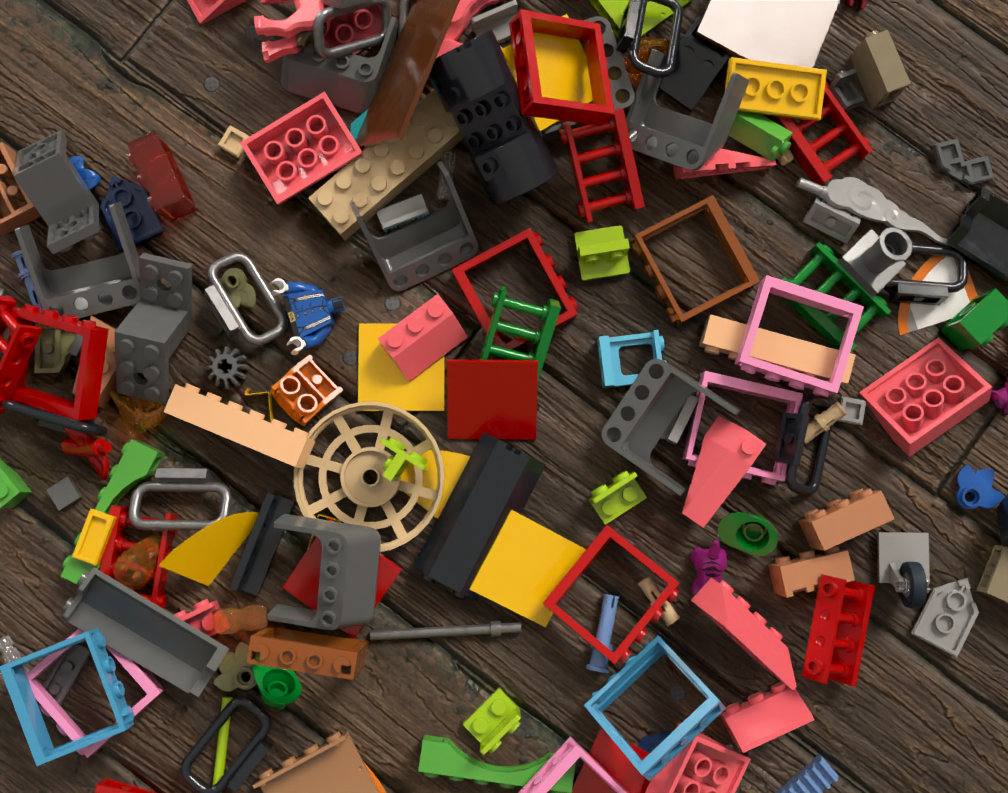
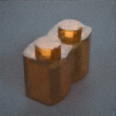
M257 603L244 604L238 608L225 606L211 612L213 631L219 634H232L241 629L255 631L268 625L266 607Z

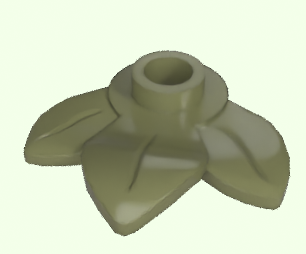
M239 268L226 270L219 280L236 308L238 309L241 304L247 308L254 309L256 293L255 289L247 283L245 273ZM232 276L236 278L235 285L231 283Z
M239 642L235 653L228 651L218 668L222 674L214 681V684L219 689L232 691L239 687L240 689L248 690L257 684L252 672L253 664L246 663L249 649L248 644ZM244 672L250 673L251 679L249 681L243 678Z

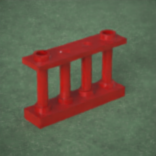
M827 81L825 82L821 119L829 115L836 124V127L812 143L807 142L802 134L805 129L818 121L803 119L796 123L789 117L766 115L767 118L793 132L789 140L791 143L790 151L812 182L821 186L825 185L832 178L831 170L855 154L858 155L860 160H863L873 151L867 137L861 135L829 90ZM843 134L850 147L826 163L821 162L816 155L817 150Z
M623 108L614 109V115L602 126L586 125L571 130L570 123H561L562 130H559L562 145L566 144L580 202L576 204L579 217H583L589 223L593 221L591 212L623 203L630 204V207L633 209L645 207ZM607 130L614 133L615 141L612 142V145L577 154L574 139ZM611 155L619 156L621 166H618V169L587 178L582 177L580 164ZM618 179L624 180L626 190L622 194L588 202L585 188Z
M0 296V351L4 354L0 361V414H4L5 409L2 407V403L5 400L11 399L43 330L38 326L20 325L11 315L12 308H15L17 302L13 297ZM6 326L13 332L9 344L2 337Z
M112 505L109 514L117 517L102 555L99 571L114 580L119 576L154 580L152 596L139 595L165 609L167 595H164L168 569L159 565L172 552L174 535H177L179 530H163L160 545L128 541L124 537L125 528L128 525L133 526L129 520V507ZM167 513L165 520H177L178 514ZM140 517V518L143 519V520H159V519H152V518ZM126 550L159 555L156 570L123 566L120 563L121 552Z
M821 574L802 677L827 684L829 677V680L849 686L857 685L874 595V585L856 581L847 582L846 579Z

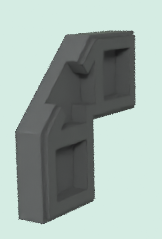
M958 138L931 146L938 170L967 187L995 179L988 156L964 161Z

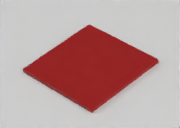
M447 360L448 439H480L484 432L497 439L536 440L538 360Z
M318 537L315 538L282 587L313 610H317L322 553V544ZM381 553L375 607L402 570V568ZM363 625L341 628V630L354 638Z
M600 728L588 754L629 793H645L650 781L641 775L606 731ZM627 741L642 760L650 754ZM585 762L572 787V793H617Z

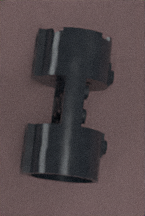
M492 29L435 59L429 78L445 111H451L472 154L470 161L492 205L520 196L543 184L559 172L533 117L524 116L521 113L518 86L514 80L515 76Z

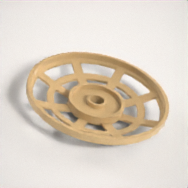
M358 402L332 411L323 417L309 431L308 435L309 439L315 441L316 437L333 421L341 433L329 445L323 458L309 455L306 463L307 465L319 468V488L322 499L311 505L308 504L303 486L304 469L294 467V490L303 516L316 518L314 514L328 507L344 523L367 526L374 529H381L391 525L398 539L381 544L380 552L392 550L407 543L429 524L437 512L442 499L445 470L442 454L436 440L427 427L416 417L391 404ZM361 410L384 411L380 426L363 425L350 429L343 416ZM393 414L413 424L426 440L413 447L403 435L390 429ZM363 433H378L375 447L361 448L355 436ZM388 436L395 438L406 445L405 449L409 454L414 451L421 455L432 449L437 466L436 490L422 487L423 470L415 465V484L402 481L401 476L397 482H392L383 477L382 475L385 470L382 467L392 455L385 451V445L380 443V440L382 438L388 439ZM346 441L352 454L345 460L344 464L331 461V457L336 449ZM327 470L340 473L342 488L331 494L327 486ZM368 470H374L378 476L377 481L371 485L364 480V475ZM400 490L412 494L407 504L401 511L396 513L390 500L397 491ZM419 496L433 500L423 520L413 530L406 533L400 520L412 510ZM348 497L352 502L358 504L354 518L343 513L335 503ZM381 505L388 519L377 522H365L364 518L368 507Z

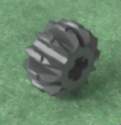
M226 346L223 353L216 349L215 354L217 357L209 356L208 360L213 363L205 367L206 370L213 371L208 376L209 380H216L215 385L218 387L224 384L226 389H231L232 383L237 387L240 386L238 378L247 379V376L242 373L243 370H249V366L243 364L247 357L244 355L239 356L240 350L236 348L231 352L230 347ZM226 363L232 365V369H228L229 373L223 371L224 365L228 366Z

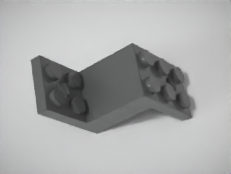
M62 130L19 150L13 177L49 226L47 247L52 254L59 251L66 252L75 243L81 240L88 241L99 232V203L66 155L67 137Z
M142 253L139 257L140 301L114 332L117 393L166 404L169 399V358L192 327V264ZM161 278L167 279L171 286L164 285L161 282ZM138 373H142L146 379H142Z

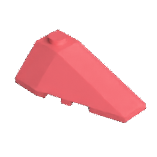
M720 149L700 169L695 171L673 164L674 179L680 180L771 169L776 166V160L772 162L767 158Z
M720 416L716 418L703 437L699 458L695 465L692 482L682 510L683 515L702 528L712 518L766 445V443L746 429Z

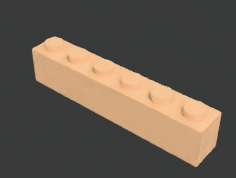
M710 315L706 318L699 347L705 348V352L713 355H719V352L728 354L729 359L736 361L747 324ZM758 328L749 357L829 382L839 350ZM849 354L840 386L849 383L855 359L854 354Z
M186 383L185 387L175 384L164 409L165 413L289 465L304 469L315 444L314 440L308 438V432L295 428L292 432L285 429L286 423L276 419H272L270 423L263 420L264 414L251 410L248 414L242 411V405L229 401L228 405L221 403L222 397L207 392L206 396L199 394L200 388Z

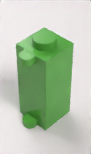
M738 111L728 136L773 162L780 155L784 156L791 146L789 140L793 132L762 114Z

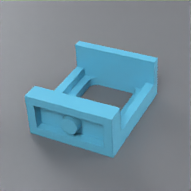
M653 330L651 333L626 336L598 337L597 345L603 388L632 385L639 375H623L621 373L620 347L649 344L652 347L653 359L662 360L661 351L665 349L664 338L659 336L658 330Z

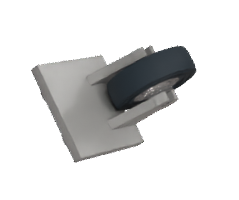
M877 532L878 583H890L893 585L895 591L899 592L900 599L905 607L921 608L925 603L927 593L930 591V588H928V583H930L929 533Z

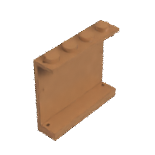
M339 731L333 733L326 738L327 742L319 747L317 743L303 750L304 755L297 759L294 755L280 763L282 767L275 771L272 768L263 771L258 775L259 779L252 785L254 789L260 786L263 793H379L348 731L340 734Z

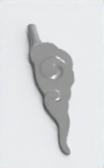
M846 177L841 180L835 179L830 181L827 186H821L803 178H799L796 187L818 195V197L823 198L828 205L834 208L846 209L864 219L884 223L890 228L894 227L903 231L918 232L940 245L950 246L946 243L947 239L940 237L923 222L910 217L907 213L900 210L895 203L887 200L878 189L867 185L860 179L854 177Z

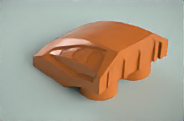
M310 354L291 368L270 389L279 406L295 422L302 426H305L319 411L343 392V389L337 387L314 363L313 357Z

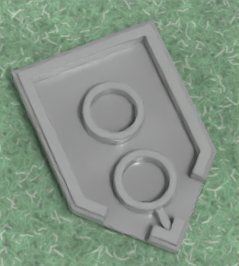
M968 578L932 588L911 631L912 635L956 658L979 614L970 591L971 587Z

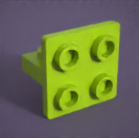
M621 225L581 231L574 234L582 281L629 274L630 267L627 253L630 246L628 239L624 238Z
M392 437L389 440L385 438L380 440V443L397 453L395 457L390 456L382 467L385 470L382 475L383 477L392 482H397L409 462L423 471L427 472L430 467L426 465L427 459L414 451L411 454L404 451L406 445Z

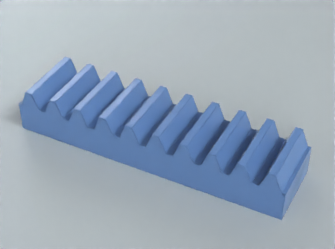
M818 754L775 793H823L824 789L830 788L832 782L838 781L839 776L826 760Z

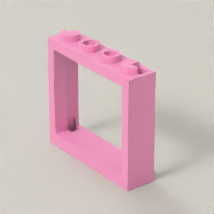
M766 275L760 281L735 365L741 366V370L746 371V373L755 374V372L765 374L764 378L771 381L779 382L780 379L787 381L789 386L795 389L804 390V387L814 390L813 394L817 396L821 395L828 398V395L837 394L864 306ZM769 293L848 318L829 382L749 357Z
M708 371L702 372L699 383L705 387L710 385L787 403L786 413L798 414L803 393ZM700 391L696 393V397L699 400L692 412L682 460L689 461L688 465L695 467L699 455L693 454L705 400V394ZM775 462L773 472L750 467L742 478L751 480L752 476L762 478V483L776 485V481L785 482L787 464Z
M78 629L67 639L84 632ZM106 645V648L147 693L143 699L132 707L134 717H136L166 689L149 670ZM70 646L48 655L26 675L34 696L40 703V710L46 716H51L56 721V727L59 732L64 736L68 735L73 741L85 736L84 732L36 679L72 647ZM113 736L76 751L88 758Z
M570 736L518 793H547L579 757L615 792H629Z

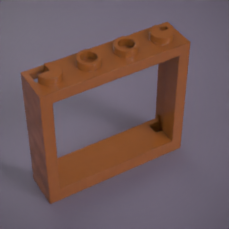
M714 195L634 235L632 239L633 244H631L633 252L637 257L640 256L645 264L643 265V270L649 279H653L656 284L654 290L660 300L664 299L668 307L666 309L667 315L677 325L731 299L760 282ZM704 212L742 284L683 314L644 242Z
M270 625L251 635L246 663L354 680L365 666L369 640ZM343 665L351 666L350 674L341 673Z

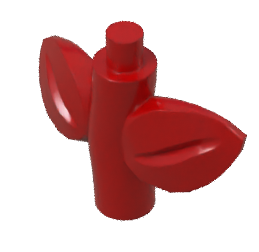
M64 427V431L69 437L62 441V451L65 454L86 457L100 478L106 480L109 470V461L106 453L111 451V444L107 443L105 439H93L92 435Z

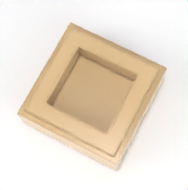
M230 125L217 146L240 160L245 152L240 142L250 136Z

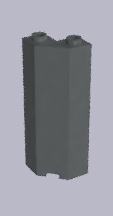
M93 567L90 573L85 571L77 582L79 586L78 595L75 599L70 598L62 608L64 612L63 620L83 632L98 627L99 632L103 633L108 647L198 699L229 648Z

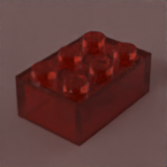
M155 131L127 143L130 150L127 153L132 165L134 167L137 166L139 169L138 180L144 189H148L150 196L147 199L154 211L157 210L161 217L165 216L169 221L173 222L198 210L170 147Z

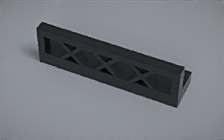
M275 493L266 494L229 589L234 591L243 590L256 596L260 595L285 529L274 528V521L283 514L291 515L296 501Z

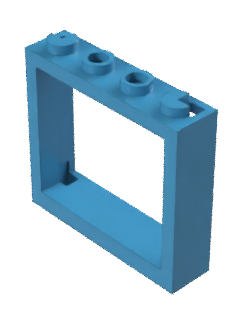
M98 627L0 666V671L36 766L126 731L134 725L133 710L129 705L127 706L124 698V686L116 677L114 660L108 656L105 648L106 639L103 633L99 632ZM86 640L117 723L54 748L23 665Z
M659 635L650 643L647 642L637 656L628 659L625 667L619 673L610 676L607 684L599 691L592 694L593 697L584 705L641 775L649 781L726 709L721 701ZM665 653L707 700L642 760L602 712Z

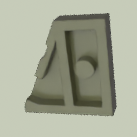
M35 324V326L41 327L43 330L35 345L34 373L63 374L72 357V354L68 352L76 334L44 324Z

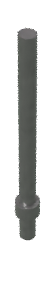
M491 621V624L370 630V640L491 634V637H496L504 633H521V622L501 623V621Z

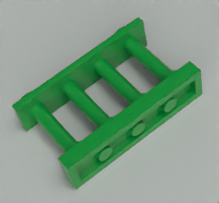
M820 242L809 250L814 257L793 279H787L786 277L781 279L800 286L822 263L832 274L816 290L817 292L827 294L840 280L850 290L842 300L853 302L858 297L868 307L861 315L856 334L875 315L882 318L891 312L883 298L875 295L872 297L833 256V251L827 245H822ZM783 298L835 349L839 350L845 332L835 325V320L839 315L830 312L823 314L817 308ZM854 343L852 344L850 353L857 347Z
M500 286L499 293L494 292L491 307H494L479 360H487L489 354L509 360H538L539 381L561 309L559 301L549 299L547 306L543 305V307L513 300L506 298V287ZM502 307L540 317L539 319L543 320L540 329L534 331L500 322L499 317ZM495 331L532 340V343L535 344L533 353L529 352L526 354L492 345Z

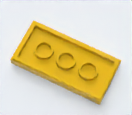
M729 58L725 90L733 72L749 80L738 111L813 121L821 120L827 70Z

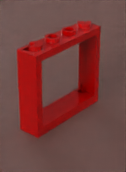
M520 9L509 23L522 115L602 126L614 115V103L612 102L611 82L608 77L607 59L603 45L604 38L600 24ZM533 32L584 41L594 104L542 97Z
M531 228L452 269L453 276L485 335H487L491 320L465 273L525 241H528L566 310L565 313L558 316L555 329L577 317L576 311L579 308L573 297L569 298L564 289L567 286L561 275L557 276L555 274L553 259L549 254H544L541 248L543 242L538 233L533 234ZM495 331L492 345L515 351L532 342V340L518 337L504 345L497 331Z
M24 304L23 308H12L11 315L20 325L33 326L34 322L83 335L75 401L27 387L26 379L29 360L11 400L77 421L96 419L109 329L96 326V321H78V316H59V311L43 309L41 311L38 305ZM9 329L8 344H9V342H10V340H11V337H12V335H13V332H12L10 329Z
M606 525L542 604L614 665L618 661L623 664L632 653L629 648L634 641L639 644L648 633L645 627L650 621L655 624L664 613L661 607L666 601L671 604L680 591L677 590V587L680 583L611 527ZM611 540L668 585L614 653L558 607V604Z

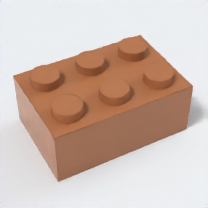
M861 488L849 493L850 498L843 500L839 498L827 503L826 509H813L804 513L805 518L798 522L810 548L825 551L894 520L895 518L882 491H872L871 488L863 490Z

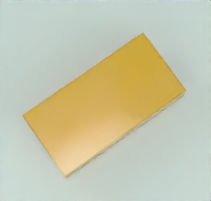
M90 509L72 558L98 566L117 517L96 509Z

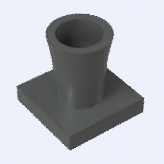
M887 228L880 236L870 229L838 262L873 297L906 265L903 260L911 255L912 242L909 236L899 228Z

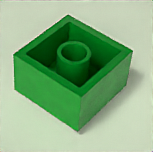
M996 288L976 296L940 330L960 351L969 348L973 350L979 345L983 347L994 338L992 334L998 328L1001 330L1008 325V300Z

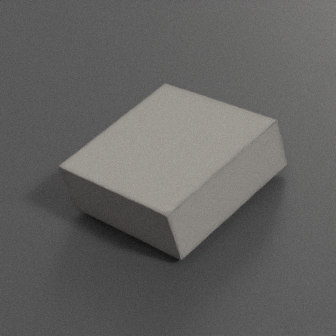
M843 396L839 397V403L848 414L837 422L861 426L863 424L866 401Z

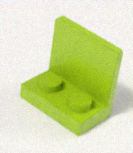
M627 470L612 478L614 483L607 487L606 484L601 485L591 492L593 497L588 500L604 525L647 498L635 480L637 477L636 472L628 473Z
M498 687L463 722L465 728L480 742V753L482 755H485L488 751L493 753L501 745L502 741L500 739L506 733L512 734L521 724L519 722L521 718L520 708Z

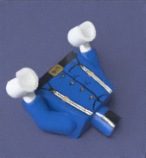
M280 278L270 282V284H276L279 287V290L271 292L273 296H278L282 292L285 293L282 297L294 333V337L287 342V345L295 344L297 346L296 349L292 350L291 354L297 355L302 349L305 350L321 345L331 333V328L335 326L332 314L345 310L341 296L328 300L325 292L314 285L302 282H284Z

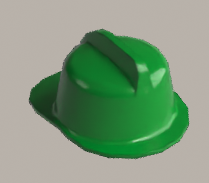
M742 512L730 513L723 517L718 525V535L725 544L750 555L765 556L770 554L778 543L776 530L762 516L749 515Z
M253 664V676L260 689L261 699L265 704L282 710L287 704L296 701L301 695L302 687L293 670Z

